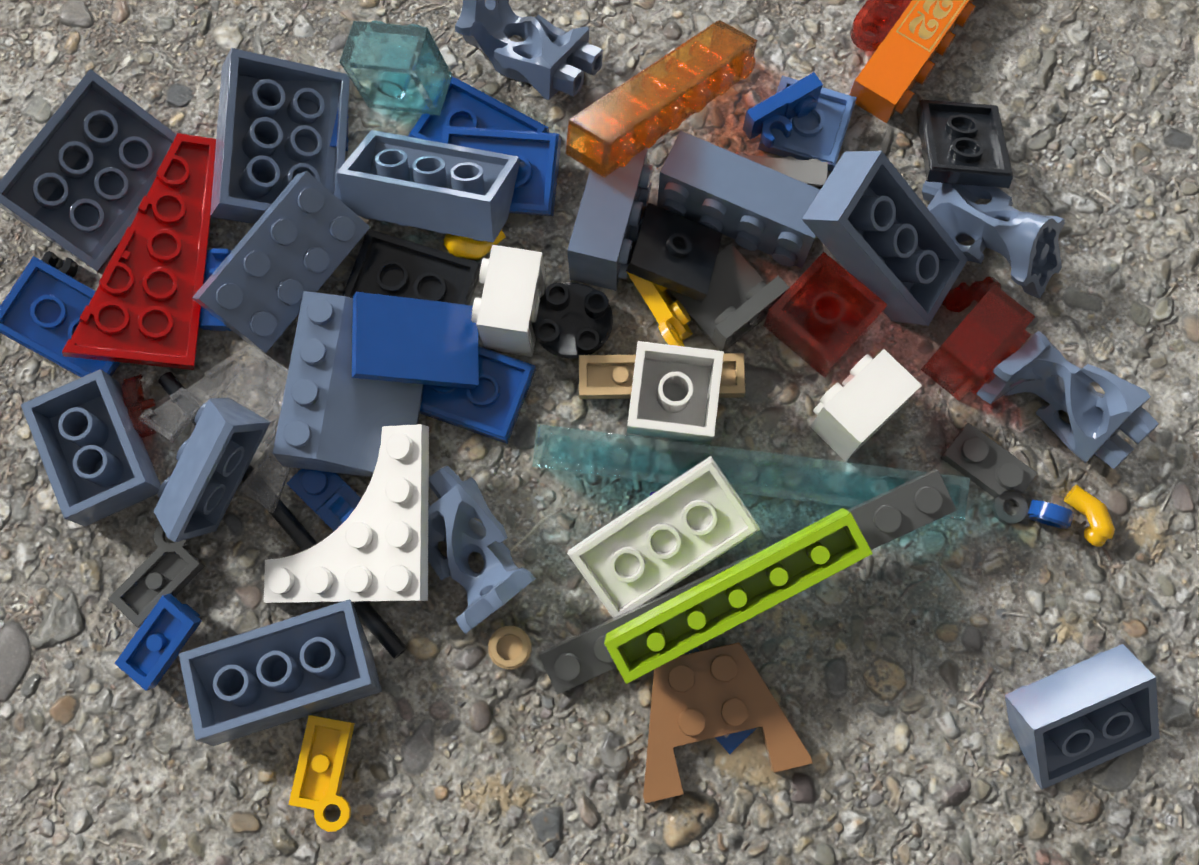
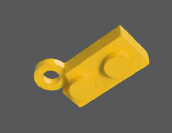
M628 273L659 323V330L668 345L685 347L683 341L693 333L687 325L691 318L683 305L678 300L672 301L666 291L667 288Z
M308 715L288 805L314 810L316 824L327 832H335L344 828L351 817L349 802L338 794H340L355 723ZM330 804L337 805L341 811L339 819L335 822L329 821L325 816V810Z

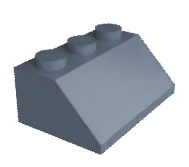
M210 398L208 402H205L200 407L195 416L196 426L190 438L179 448L176 455L178 463L172 475L160 486L158 491L160 499L153 511L168 539L173 542H179L217 530L271 423L270 421L230 398Z
M1124 644L1105 652H1100L1087 660L1066 669L1058 670L1050 676L1029 685L1021 686L1005 695L1010 728L1037 784L1042 790L1160 738L1156 677Z

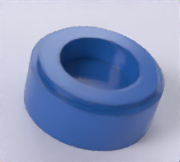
M1032 500L1027 515L1031 520L1055 528L1068 529L1071 527L1075 512L1053 503Z

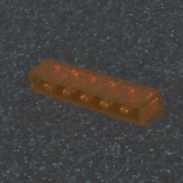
M721 20L716 21L570 118L565 154L604 178L619 167L626 166L634 156L645 148H651L659 138L670 130H676L684 120L694 113L701 112L709 102L719 95H724L730 87L741 79L748 78L756 63V59L753 56L757 40Z

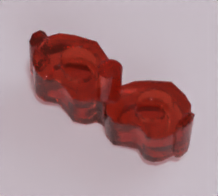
M991 276L986 277L983 281H975L970 287L965 282H962L958 287L950 289L942 305L948 310L958 313L970 306L973 300L979 304L988 305L998 295L999 290H1001V284Z
M140 374L125 379L122 383L123 401L128 409L133 427L139 433V436L144 438L159 433V431L154 428L145 412V409L156 406L154 398L144 401L141 382L143 376Z

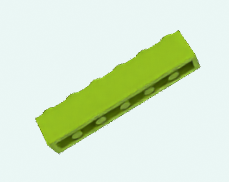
M841 508L606 633L604 644L622 678L628 684L873 553L851 512Z

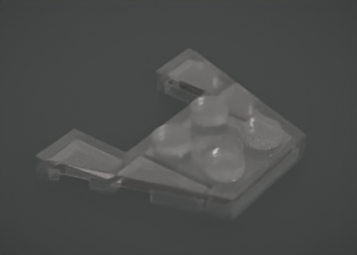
M248 344L205 372L206 376L187 389H179L169 396L170 400L155 410L148 409L138 419L171 444L174 443L193 420L200 407L205 402H208L210 398H230L270 421L271 423L257 448L265 456L242 483L239 490L273 513L277 508L291 467L282 466L272 454L288 369L251 344Z

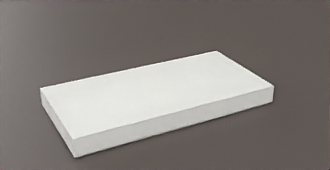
M710 456L569 549L567 554L610 615L615 618L661 595L758 532L760 526L717 463Z

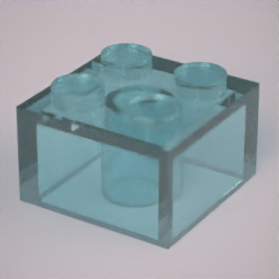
M377 20L371 22L353 21L339 61L369 108L440 116L453 75L427 27L417 24H409L407 26L386 24Z

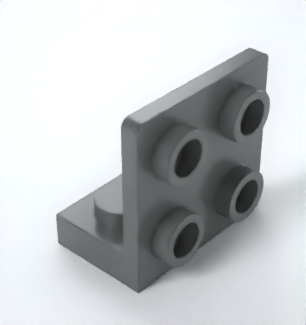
M730 244L717 254L708 293L702 302L672 290L671 297L674 301L678 300L683 305L691 320L719 351L725 352L784 303L790 287L779 275L770 283H767L737 249Z

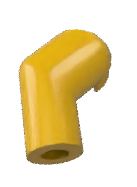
M501 230L492 243L446 234L444 246L455 257L480 260L491 251L492 245H498L506 236Z
M1078 485L1073 486L1065 496L1064 502L1087 517L1090 526L1084 530V538L1093 546L1101 547L1106 543L1107 539H1112L1115 533V527L1107 506Z

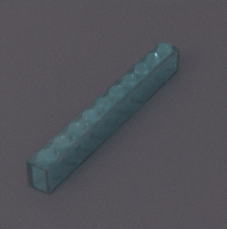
M546 423L537 424L532 467L669 484L712 456L736 493L847 507L859 505L930 472ZM939 472L957 511L942 518L965 521L970 478L958 474Z

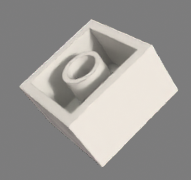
M492 245L490 258H483L481 263L479 282L484 284L482 298L476 297L474 300L472 322L477 323L478 336L481 337L485 349L533 357L536 337L533 332L532 322L536 321L540 298L544 294L546 286L542 252Z
M638 341L626 433L710 444L715 434L724 351Z
M885 349L874 359L869 354L865 355L850 370L851 374L842 382L844 387L837 382L819 400L820 403L813 410L817 417L810 427L845 462L890 420L922 386Z

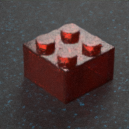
M823 252L769 309L763 326L820 375L826 378L874 326L888 305Z
M994 284L921 370L958 401L969 391L976 396V393L985 383L988 385L996 377L992 372L994 368L1018 351L1031 336L1025 329L1035 316Z

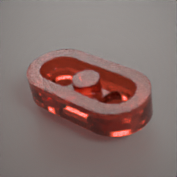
M867 0L856 15L851 27L850 35L853 43L862 50L876 51L912 0ZM886 3L893 4V5L895 6V8H889V7H888L887 5H885V4H886ZM870 31L874 33L875 36H869L864 32Z

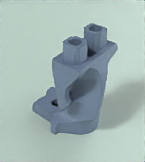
M463 0L462 12L455 25V32L462 34L466 43L481 49L493 64L496 72L516 81L531 84L544 99L550 100L558 91L574 97L581 90L584 83V72L594 76L602 67L603 50L589 44L590 29L587 26L566 32L555 27L540 15L536 17L517 16L512 11L508 3L509 0H486V2L485 0ZM513 35L521 36L524 39V41L514 42L511 41L509 38Z
M924 182L921 192L924 200L930 201L927 208L968 258L967 261L981 264L984 260L983 251L985 247L994 250L1007 259L1011 266L1012 280L1021 285L1025 293L1037 298L1042 296L1049 279L1054 273H1059L1062 268L1058 237L1065 224L1064 218L1018 211L1012 207V197L998 187ZM979 199L991 200L988 204H975V201ZM975 240L970 246L959 244L960 242Z
M1040 331L1036 332L1022 348L998 364L992 371V376L976 393L989 404H992L1003 395L1006 397L1023 392H1031L1038 395L1050 405L1040 407L1036 414L1077 457L1086 463L1096 455L1113 469L1134 450L1117 434L1119 430H1122L1135 443L1139 444L1159 424L1142 408L1151 397L1145 389L1095 366L1087 364L1081 369L1064 358L1061 352ZM1092 382L1098 383L1105 394L1096 392ZM1059 410L1068 413L1070 424L1060 417Z
M445 466L429 477V487L439 499L431 506L428 503V562L441 580L451 576L453 580L460 583L466 590L468 607L456 618L459 627L466 634L536 578L530 571L523 567L518 568L513 562L510 550L503 543L508 538L504 526L488 508L476 481L472 477L462 481L449 466ZM444 541L447 544V557L442 555L437 547L438 542ZM473 551L480 553L483 557L484 565L479 573L474 572L468 563L469 554Z

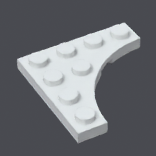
M418 424L382 427L378 461L367 490L357 507L336 531L313 547L295 555L265 560L264 603L343 602L349 599L352 602L428 601L429 426Z

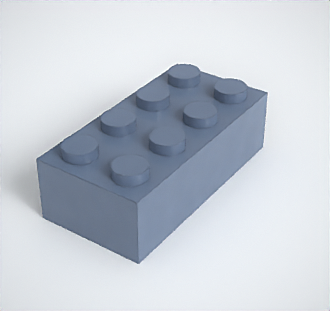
M680 131L660 171L657 206L721 232L723 235L735 239V242L744 249L750 251L758 249L772 255V258L781 265L788 267L795 265L803 268L817 236L803 222L802 218L820 189Z
M882 151L844 152L802 218L803 222L891 321L929 326L968 260Z
M308 171L299 173L201 286L192 299L254 349L267 353L299 314L303 291L317 292L369 230L370 226Z

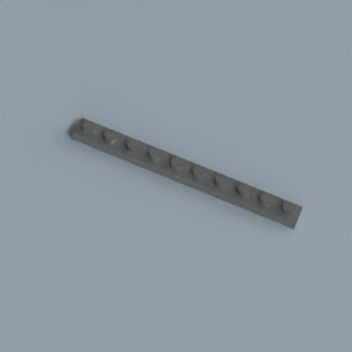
M934 469L847 511L851 512L872 550L957 511L939 471ZM764 549L541 651L539 657L557 695L617 668L604 644L606 633Z

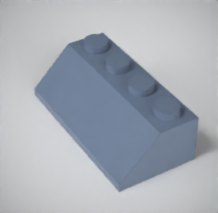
M371 130L338 170L337 178L341 201L357 216L493 243L508 220L520 161L518 156Z
M350 599L179 653L195 739L211 746L232 741L382 692L371 647Z

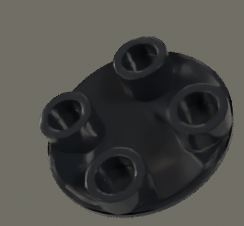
M556 282L550 284L541 296L535 322H532V328L537 341L545 350L561 358L577 359L579 355L595 353L606 343L612 331L613 315L609 300L603 292L580 283L563 284Z

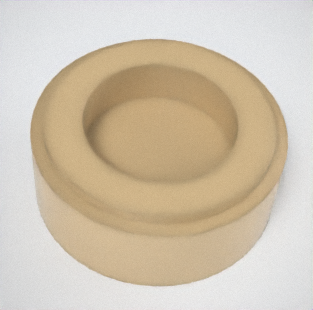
M501 627L492 634L489 640V656L500 668L506 670L518 669L525 665L531 656V640L525 631L519 627Z

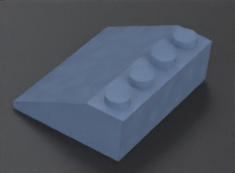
M235 48L230 49L221 70L210 217L255 224L293 178L305 171H308L341 200L337 172L345 163L349 74ZM338 110L337 146L330 147Z
M90 69L0 180V208L93 270L98 271L118 246L126 229L131 226L138 212V207L144 195L146 196L157 176L156 173L177 134Z
M303 291L272 453L282 466L372 477L378 461L382 427L418 425L424 384L352 378L353 298Z

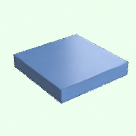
M782 75L776 93L799 80ZM822 87L816 108L802 118L795 116L790 119L793 127L790 137L786 138L779 129H772L770 132L775 138L774 145L768 148L760 140L758 150L782 157H794L797 160L818 159L821 162H828V171L832 172L836 165L857 97Z

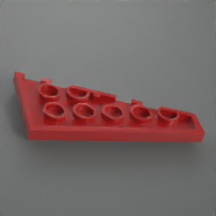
M177 133L156 173L157 176L146 196L144 195L138 207V212L131 226L126 229L100 278L99 286L94 296L82 312L76 330L62 350L64 357L194 370L201 305L193 300L192 297L204 284L211 220L216 139Z

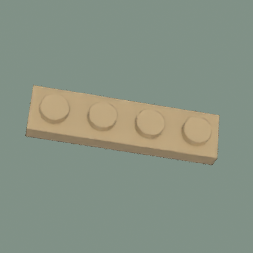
M726 353L723 355L719 398L744 397V353ZM579 355V399H631L636 355Z

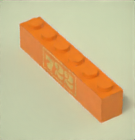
M912 0L855 79L849 94L850 96L857 97L855 104L885 123H888L895 111L902 114L915 95L914 92L910 91L916 82L923 85L935 67V63L931 60L936 53L943 56L956 36L952 33L955 26L958 24L964 27L976 8L972 4L974 0Z

